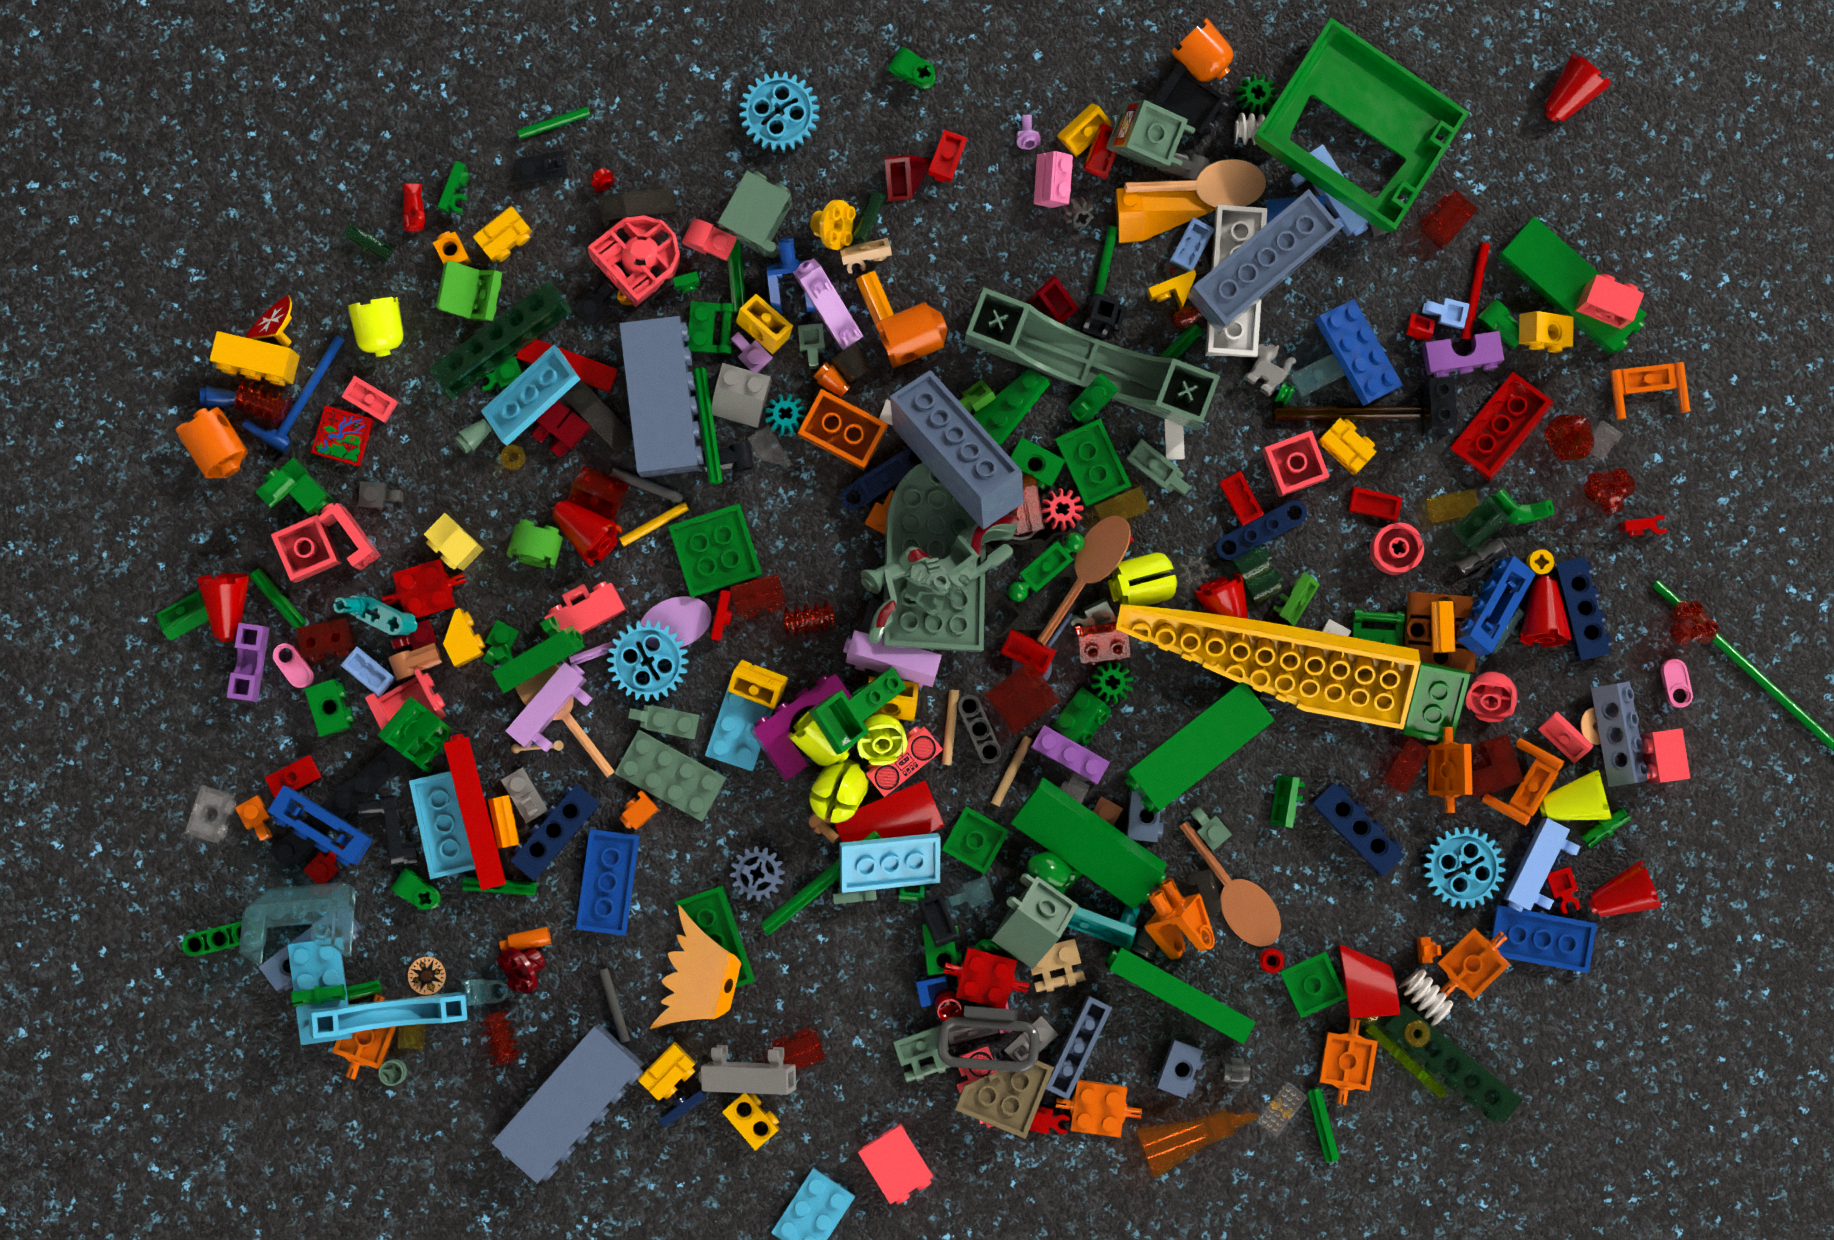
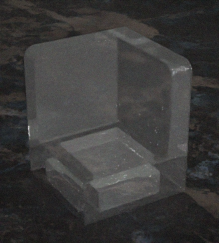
M1602 420L1595 425L1581 449L1598 460L1603 461L1612 446L1619 442L1623 433Z

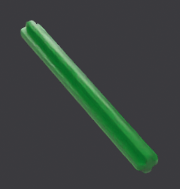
M873 831L863 840L882 839V837L876 831ZM840 859L761 923L762 929L768 935H771L840 878Z

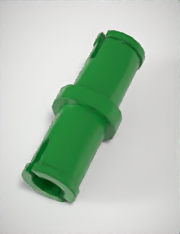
M1620 807L1611 814L1612 819L1598 820L1596 826L1580 837L1584 840L1586 846L1591 849L1605 837L1614 835L1613 832L1630 821L1631 818Z
M344 984L329 987L318 985L314 986V989L292 991L291 999L293 1007L310 1004L321 1006L324 1002L345 1000L346 991Z

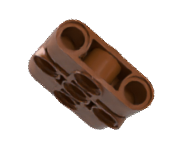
M1408 592L1406 621L1403 630L1404 647L1418 649L1420 661L1423 663L1475 673L1476 655L1469 649L1455 648V652L1443 653L1445 656L1443 664L1435 662L1434 653H1432L1430 602L1453 601L1455 646L1465 647L1456 640L1460 633L1459 628L1462 622H1456L1455 620H1466L1471 613L1470 608L1478 597ZM1410 616L1429 617V619L1410 618ZM1413 624H1418L1421 627L1422 633L1420 637H1414L1411 634L1410 628ZM1409 642H1413V643H1425V644H1427V646H1426V645H1413V644H1408V643H1409Z

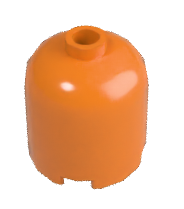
M1206 18L1202 22L1205 25L1202 30L1197 26L1180 42L1182 48L1179 51L1176 48L1170 51L1201 82H1209L1215 77L1221 80L1230 71L1228 66L1234 56L1233 49L1211 21Z

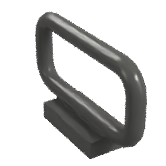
M964 1006L965 1017H950L940 1027L938 1055L941 1061L948 1066L1007 1072H1027L1037 1063L1040 1042L1039 1033L1031 1023L1017 1021V1010ZM959 1026L1026 1032L1029 1036L1028 1058L1024 1062L953 1057L948 1053L949 1031L951 1028Z

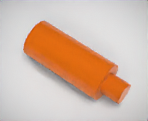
M543 927L508 935V940L499 941L500 949L503 951L507 947H514L519 951L551 945L549 928Z

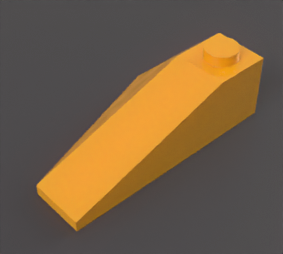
M1118 188L1115 192L1119 243L1143 242L1160 233L1172 230L1174 227L1191 222L1193 217L1198 219L1215 211V207L1203 202L1195 190L1125 192L1124 188Z

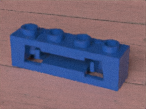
M1515 556L1499 559L1494 564V572L1490 579L1483 584L1480 597L1474 601L1470 608V615L1460 625V633L1456 640L1478 657L1493 652L1536 574ZM1489 617L1488 621L1483 623L1485 618Z
M284 785L267 811L274 815L272 818L274 822L283 827L286 824L295 828L294 834L304 840L308 837L316 841L315 847L325 853L329 850L337 854L335 859L346 866H349L350 863L358 865L374 840L292 788ZM297 801L298 803L305 806L304 809L297 806L295 802ZM304 811L337 831H346L354 837L351 839L349 836L341 833L335 841L305 821L292 818L290 813L301 818ZM338 842L346 847L343 849L336 844Z

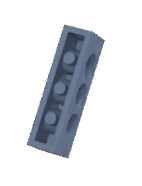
M1630 682L1591 688L1608 786L1613 787L1648 781V769L1644 762L1642 751L1643 742L1638 729L1639 719L1635 712L1634 692ZM1620 730L1623 732V738L1620 736ZM1625 755L1627 756V763L1625 762V759H1624V756H1625Z
M340 905L291 943L328 938L327 931L333 927L338 931L340 944L342 945L345 942L346 945H349L359 937L357 933L362 927L347 907ZM285 946L259 966L276 991L284 989L287 992L293 988L291 972L286 967L289 959L288 946Z
M1087 995L1053 1066L1054 1069L1046 1086L1047 1090L1069 1100L1111 1012L1112 1007Z

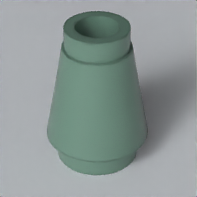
M482 419L457 432L458 435L454 440L461 450L467 454L469 451L473 452L492 431V428Z

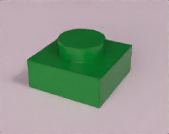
M697 271L673 278L677 292L689 293L695 291L696 286L701 285Z

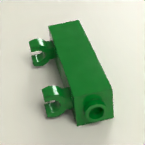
M553 615L540 623L543 630L550 637L514 659L506 644L493 650L492 653L501 666L491 673L503 694L584 648L580 632L574 629L573 625L561 631L559 622Z

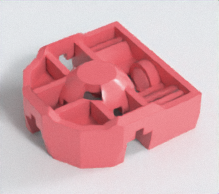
M645 215L623 218L588 246L591 260L635 308L660 288V285L664 283L665 279L670 281L674 278L680 264L676 234L664 221ZM624 228V232L631 239L624 243L616 235L618 229ZM663 232H667L669 238L658 246L655 240L663 235ZM636 259L644 260L645 265H636ZM619 261L622 262V267L624 268L625 272L630 275L628 278H626L623 271L616 265ZM653 266H657L662 272L657 278L650 272Z

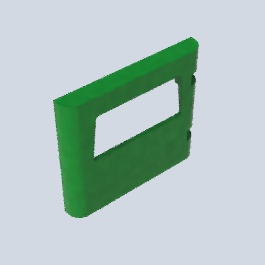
M1330 18L1255 133L1254 141L1263 150L1377 228L1386 232H1394L1469 112L1342 24ZM1310 96L1404 159V164L1376 198L1290 140L1289 137ZM1437 134L1446 137L1443 143L1435 138ZM1399 194L1408 197L1405 203L1397 198Z

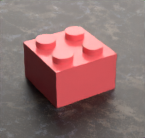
M1597 274L1585 284L1575 311L1623 329L1634 321L1644 293L1638 291L1639 288L1633 284L1624 283L1623 285L1615 282V278L1610 275Z
M1312 430L1267 446L1261 451L1279 497L1329 478Z
M319 515L312 516L271 534L289 579L295 583L342 563L327 526L317 519Z
M1683 728L1640 734L1643 742L1644 761L1648 769V784L1690 779Z

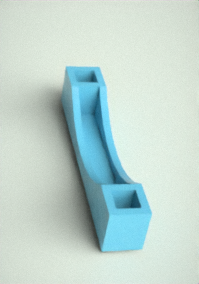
M461 992L309 1009L310 1036L315 1039L385 1027L467 1020L466 997Z

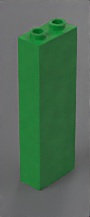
M1535 216L1497 257L1562 315L1574 317L1573 324L1608 355L1615 350L1619 353L1628 344L1629 341L1626 338L1631 332L1636 334L1645 324L1642 320L1647 314L1641 308H1638L1634 321L1623 329L1575 311L1585 284L1597 274L1600 275V273Z
M1241 682L1125 772L1124 776L1127 778L1125 782L1133 792L1137 791L1142 799L1140 801L1145 809L1155 814L1271 724L1274 719L1248 685Z
M1044 777L1017 810L1011 822L1013 826L1134 910L1140 903L1144 905L1148 901V897L1152 894L1150 890L1154 885L1159 887L1166 877L1164 871L1167 863Z
M1117 946L1116 950L1112 948L1105 959V962L1108 963L1106 968L1243 1045L1256 1023L1120 946Z

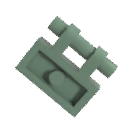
M941 1025L893 1041L901 1066L909 1063L912 1065L913 1070L904 1073L907 1082L916 1079L917 1082L924 1080V1076L936 1072L941 1074L946 1072L945 1069L951 1067L942 1062L938 1055V1036ZM933 1056L934 1063L920 1067L918 1060Z

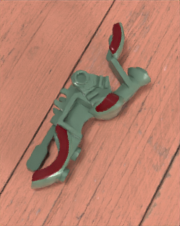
M1006 514L984 530L976 522L973 528L970 530L966 528L957 536L951 554L945 559L938 560V558H932L918 547H908L901 554L898 561L876 570H862L861 583L867 591L878 594L883 586L887 600L879 607L872 618L868 641L878 643L884 631L892 624V613L897 608L893 580L904 577L907 581L904 597L915 601L928 614L935 615L943 609V599L948 597L952 602H957L958 597L954 595L955 590H960L966 595L968 593L966 584L975 580L990 568L995 569L1012 556L1013 549L1008 544H1003L990 553L986 561L977 567L976 562L981 555V547L990 541L1011 540L1020 518Z

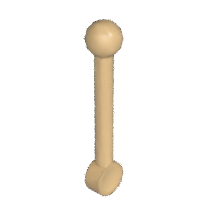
M556 741L552 743L554 745L550 749L555 748L560 751L563 749L564 744L562 741ZM513 744L511 747V751L515 754L525 750L541 749L538 745H531L528 749L519 744Z

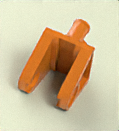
M1173 878L1164 880L1159 886L1160 890L1153 892L1148 897L1156 913L1144 926L1146 931L1171 960L1180 958L1182 952L1186 951L1181 930L1199 951L1212 949L1215 943L1214 934L1200 893L1183 897L1179 893Z

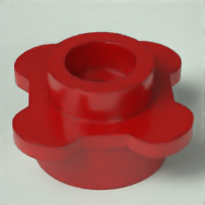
M602 168L592 174L590 178L591 185L595 187L594 191L596 193L608 190L616 181L615 177H612L613 173L611 170Z

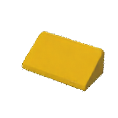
M1092 103L1069 123L1057 137L1075 157H1078L1093 143L1100 124L1105 123L1111 126L1112 123L1102 109Z

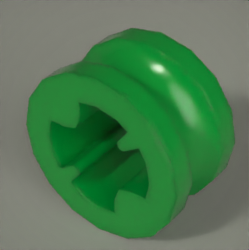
M1283 381L1274 401H1281L1283 406L1286 407L1295 386L1289 387Z

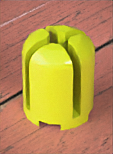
M1158 552L1121 561L1112 572V579L1108 580L1113 601H1119L1120 605L1147 606L1171 599L1176 592V575L1134 586H1129V583L1167 573L1174 569L1172 562L1165 554Z
M846 759L841 764L836 762L823 768L813 784L809 795L812 810L819 818L825 820L833 806L835 807L831 815V823L847 821L855 814L868 791L869 780L866 779L865 773L860 769V765L850 759Z

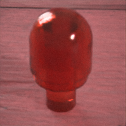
M1185 307L1175 311L1171 321L1177 329H1185L1197 323L1196 319L1204 316L1198 309L1193 310L1192 307Z

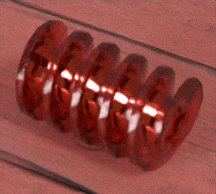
M245 379L240 383L234 399L236 409L241 410L244 407V412L249 414L253 411L254 416L260 417L262 415L264 420L268 421L271 419L272 423L276 425L286 418L292 403L291 396L284 402L282 401L283 393L281 392L274 398L273 389L264 394L263 385L256 391L255 382H251L248 387L245 386Z
M827 599L824 600L823 607H820L818 602L815 601L813 609H810L809 605L804 603L803 611L800 610L798 605H794L793 613L790 612L787 606L784 607L783 618L787 638L789 631H792L794 637H798L799 629L802 630L804 635H808L809 627L812 628L814 633H818L820 625L824 632L828 631L829 624L832 625L834 630H837L833 606L829 604Z
M509 1009L485 1015L483 1017L486 1019L479 1023L480 1026L488 1027L482 1035L491 1037V1039L485 1042L486 1046H493V1049L487 1054L496 1056L490 1062V1065L496 1066L520 1059L514 1057L520 1053V1049L512 1048L518 1040L509 1038V1036L515 1033V1029L507 1028L513 1021L512 1019H504L510 1013Z

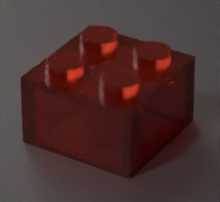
M1032 661L1020 667L985 693L1014 734L1061 701Z

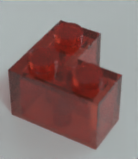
M1508 733L1478 742L1486 766L1472 771L1471 798L1480 797L1524 782Z

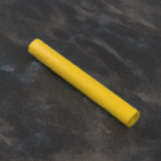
M683 502L619 539L623 546H626L684 514L689 509L686 503Z

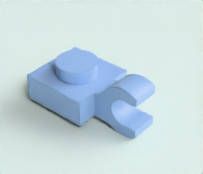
M1448 298L1443 299L1442 304L1427 301L1423 305L1422 313L1439 316V324L1463 329L1469 304Z

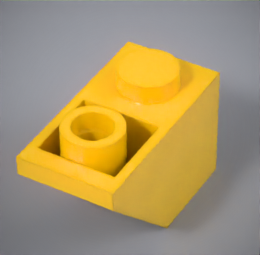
M460 608L454 611L443 642L454 667L457 668L484 655L482 648L485 647L480 634L475 635L471 628L474 625L471 615L468 611L464 613Z

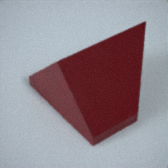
M913 155L884 157L888 202L913 199V195L928 171L932 159Z
M1055 275L1039 288L1027 302V304L1032 305L1039 312L1061 324L1079 309Z

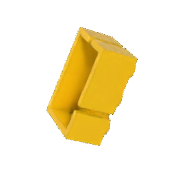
M217 331L210 361L216 364V368L222 370L221 372L236 376L237 372H240V374L245 375L248 379L260 381L262 377L270 381V384L285 387V383L293 385L300 356L288 347Z

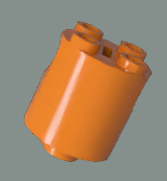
M926 302L875 323L893 368L944 348L948 330L941 312L928 306Z
M219 407L210 411L203 408L193 415L195 419L189 423H183L176 428L178 437L205 478H228L240 470L241 461L247 456L248 450Z

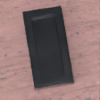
M942 893L918 901L919 909L935 948L959 940V935Z

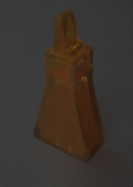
M1222 1108L1196 1119L1138 1126L1135 1130L1152 1176L1157 1178L1207 1144L1234 1135V1128L1257 1120L1259 1117L1258 1114L1249 1112L1235 1116L1233 1112H1227L1225 1108Z

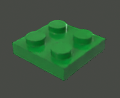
M966 806L945 842L942 851L986 875L1010 830Z
M1326 951L1279 971L1300 1018L1346 999L1344 990Z

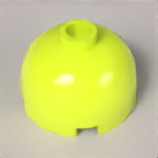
M886 714L873 715L864 720L863 723L869 733L856 742L859 755L869 760V763L873 765L884 766L897 761V757L902 752L903 754L905 753L908 743L902 724L894 717Z

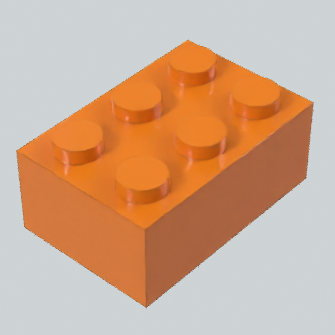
M821 389L798 431V436L865 471L888 428V423Z

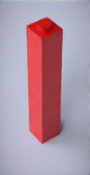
M463 734L448 737L449 742H445L444 747L481 890L505 885L507 883L469 737H463Z

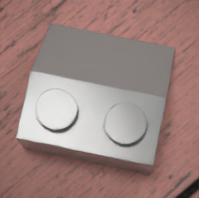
M722 363L712 402L713 416L758 428L771 386V377Z

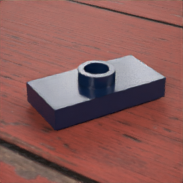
M701 1088L687 1099L683 1095L671 1104L674 1109L659 1119L663 1127L669 1126L705 1100L706 1093Z

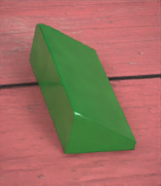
M200 590L155 614L162 632L169 640H174L209 620Z

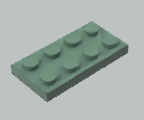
M641 730L637 731L614 773L702 822L727 779L725 776Z

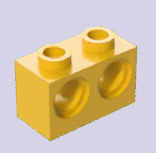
M742 1093L722 1113L756 1151L779 1130L777 1126L779 1120L771 1111L766 1113L760 1105L763 1102L755 1093ZM741 1102L750 1104L751 1113L746 1116L741 1115L737 1109L738 1104ZM759 1121L765 1122L768 1126V1132L763 1135L757 1134L754 1130V1124Z

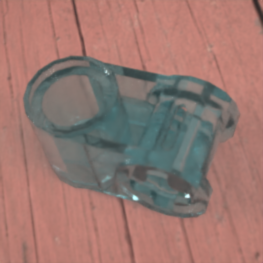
M505 979L461 980L462 985H464L466 1006L502 1002L507 1000L512 992ZM495 984H500L504 989V994L501 998L493 994Z

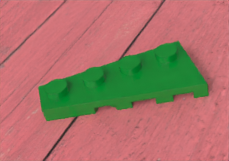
M1028 369L996 395V399L972 416L995 442L1001 446L1047 389L1050 382L1044 376Z
M723 885L674 902L677 907L678 905L681 906L705 934L740 960L741 966L735 988L756 981Z

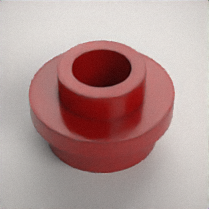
M1268 948L1260 954L1259 965L1267 973H1277L1284 966V956L1279 950ZM1269 956H1274L1276 959L1275 964L1272 966L1267 963Z

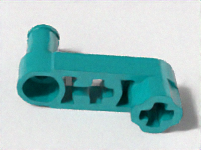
M353 595L349 598L338 597L335 599V602L341 603H333L334 610L337 613L354 615L357 619L390 635H409L417 629L418 624L412 613H402L372 597ZM371 610H372V611H378V614L380 615V618H379L378 615H376V614H374V613H370Z

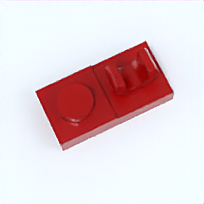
M944 130L928 170V175L935 177L934 180L944 183V181L951 183L966 145L967 137Z

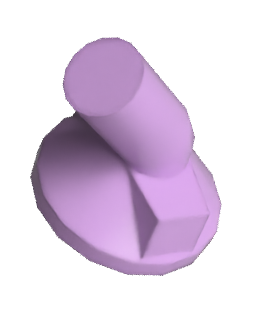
M1022 115V131L1017 132L1016 143L1019 148L1030 150L1039 145L1041 137L1037 131L1032 130V115Z

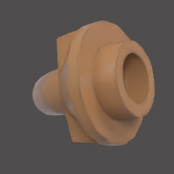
M814 812L809 818L810 827L814 832L822 833L831 843H834L839 838V835L830 827L832 824L830 822L832 813L830 812L827 818L823 820Z

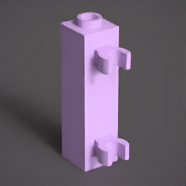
M813 258L801 263L793 274L840 348L844 350L864 337L818 262Z
M854 630L852 639L847 638L843 652L847 653L846 663L855 665V669L865 671V668L883 673L888 668L894 667L900 678L919 683L921 688L923 685L933 687L942 655L918 648L882 646L883 638L878 643H871L868 641L869 634Z
M564 662L507 728L506 732L524 748L528 749L535 742L542 750L548 752L554 744L541 734L573 696L585 706L593 699L581 689V686L587 681L582 676L585 672L574 662L571 666Z

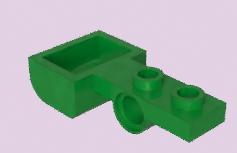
M293 456L279 470L276 468L271 470L263 478L265 483L256 490V493L272 508L298 485L296 481L305 473L308 475L309 472Z
M891 667L870 683L857 689L849 699L843 690L834 692L810 709L809 713L836 755L845 752L869 733L863 723L864 720L907 687L894 667Z

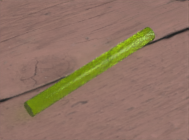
M1371 1023L1365 1029L1369 1035L1378 1041L1380 1045L1440 1099L1445 1096L1447 1091L1376 1026Z

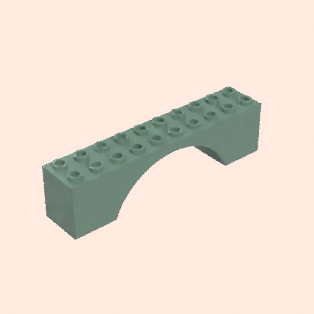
M984 287L965 336L964 344L1084 389L1102 373L1119 389L1111 399L1196 431L1204 421L1220 378L1219 375L1174 358L1151 356L1098 340L1051 319L1030 304Z

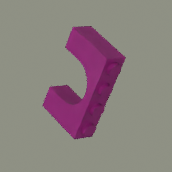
M836 673L831 677L825 674L815 681L817 686L812 690L803 689L795 695L797 700L788 705L787 702H784L774 709L776 714L768 719L764 716L753 724L755 728L751 734L785 782L808 766L792 740L788 737L793 716L802 710L812 709L827 696L843 690L848 699L851 697Z

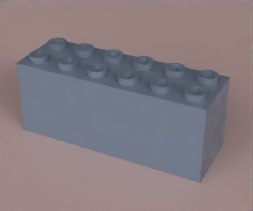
M1308 189L1192 287L1187 297L1220 334L1329 243L1342 227Z
M680 316L619 323L637 473L641 478L700 471V464H704L701 446H697V440L701 439V431L698 421H694V415H698V406L695 396H691V391L695 390L694 375L688 371V366H692V356L689 347L685 346V342L689 341L686 322L682 323Z
M931 370L890 396L892 422L895 432L983 530L1024 503L1022 470Z
M597 1024L501 1131L492 1144L537 1184L542 1179L547 1182L559 1168L556 1163L559 1160L564 1162L576 1149L573 1146L576 1140L581 1143L593 1130L590 1124L593 1121L598 1124L609 1112L606 1106L610 1102L615 1104L624 1095L626 1090L623 1087L627 1082L632 1085L643 1073L640 1068L644 1063L604 1027Z

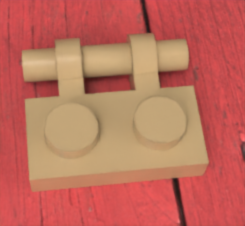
M1075 938L1055 943L1033 969L1030 968L1032 976L1041 973L1043 976V981L1034 983L1036 992L1046 990L1048 993L1054 991V988L1065 985L1071 987L1075 986L1077 982L1085 981L1083 971L1073 973L1072 965L1081 963ZM1064 968L1065 975L1051 978L1050 971Z

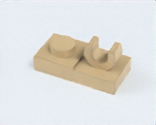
M888 238L839 249L843 265L846 264L849 274H852L851 267L854 263H859L862 271H865L866 265L864 260L882 261L887 256L892 255Z

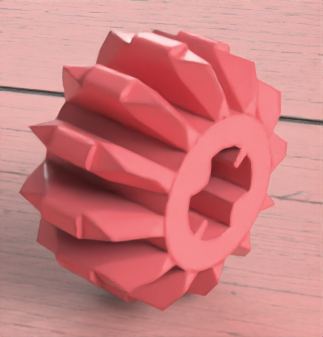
M1059 488L1058 497L1051 491L1049 492V497L1052 501L1043 499L1042 503L1049 508L1041 509V514H1049L1044 519L1045 523L1051 520L1054 521L1051 529L1054 530L1057 524L1061 523V531H1065L1066 522L1071 528L1075 527V523L1071 518L1077 521L1081 520L1082 517L1075 512L1083 511V506L1074 505L1080 501V497L1077 496L1071 500L1072 490H1069L1067 495L1063 496V489ZM1058 504L1062 507L1065 505L1068 507L1066 510L1067 515L1064 516L1063 513H1056Z

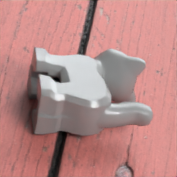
M1271 343L1258 346V359L1255 361L1251 371L1244 376V379L1252 385L1259 378L1262 379L1264 384L1260 386V391L1268 397L1275 391L1277 386L1282 384L1290 373L1291 366L1296 363V359L1290 357L1286 359L1282 368L1272 364L1271 361L1278 354L1279 345L1274 346Z

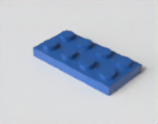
M1355 299L1314 319L1363 406L1403 385Z
M589 829L576 923L577 930L627 936L640 835Z
M1496 905L1490 941L1501 931L1504 934L1497 941L1505 935L1508 938L1497 948L1504 958L1589 973L1597 923L1527 910L1519 912L1511 907Z

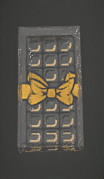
M1286 1081L1256 1121L1278 1137L1307 1099V1096Z

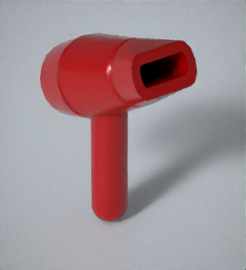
M405 183L402 185L404 194L402 210L404 229L409 232H419L424 229L425 212L421 197L422 184Z

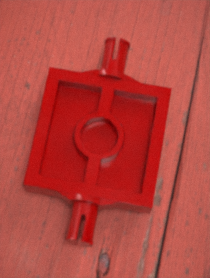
M442 559L392 573L396 584V593L382 597V601L393 599L384 604L390 606L399 603L404 613H412L415 619L456 607L453 597V586L467 583L466 578L456 581L466 576L463 572L462 574L450 577L445 571Z
M971 947L967 948L966 956L961 966L946 962L943 973L958 976L959 984L956 998L1005 1009L1008 996L1012 990L1027 994L1030 984L1015 980L1014 971L1017 959Z

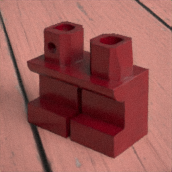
M557 400L535 420L537 425L534 427L531 435L540 443H543L550 433L557 439L549 450L561 458L569 449L573 451L580 440L592 430V427Z

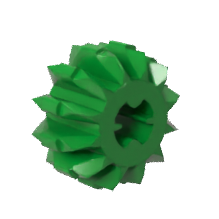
M1251 74L1250 81L1244 78L1241 81L1243 86H1238L1236 92L1241 94L1236 98V102H1244L1240 108L1241 111L1249 108V114H1254L1255 110H1257L1258 115L1264 114V109L1270 112L1271 104H1275L1278 99L1273 96L1277 94L1278 88H1270L1274 81L1271 79L1267 83L1264 82V74L1260 76L1259 80H1257L1255 74ZM1255 91L1260 92V94H1259L1260 98H1259V99H1255V98H1254V97H1255V94H1254Z
M1110 662L1106 663L1107 671L1103 667L1098 666L1097 670L1102 676L1092 674L1091 676L1092 679L1099 681V683L1092 684L1091 689L1100 688V691L1095 696L1098 698L1104 693V703H1107L1110 696H1112L1113 704H1117V694L1121 699L1125 700L1127 696L1122 690L1131 692L1133 689L1125 685V683L1133 681V677L1124 678L1129 669L1125 668L1122 672H1119L1121 667L1119 662L1116 663L1114 670H1112ZM1109 676H1112L1113 680H1118L1115 690H1112L1111 686H1106L1105 681L1109 680Z

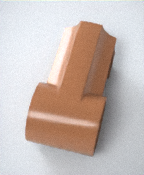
M436 643L411 652L410 650L404 651L388 658L397 682L416 676L414 670L417 668L423 671L443 663Z

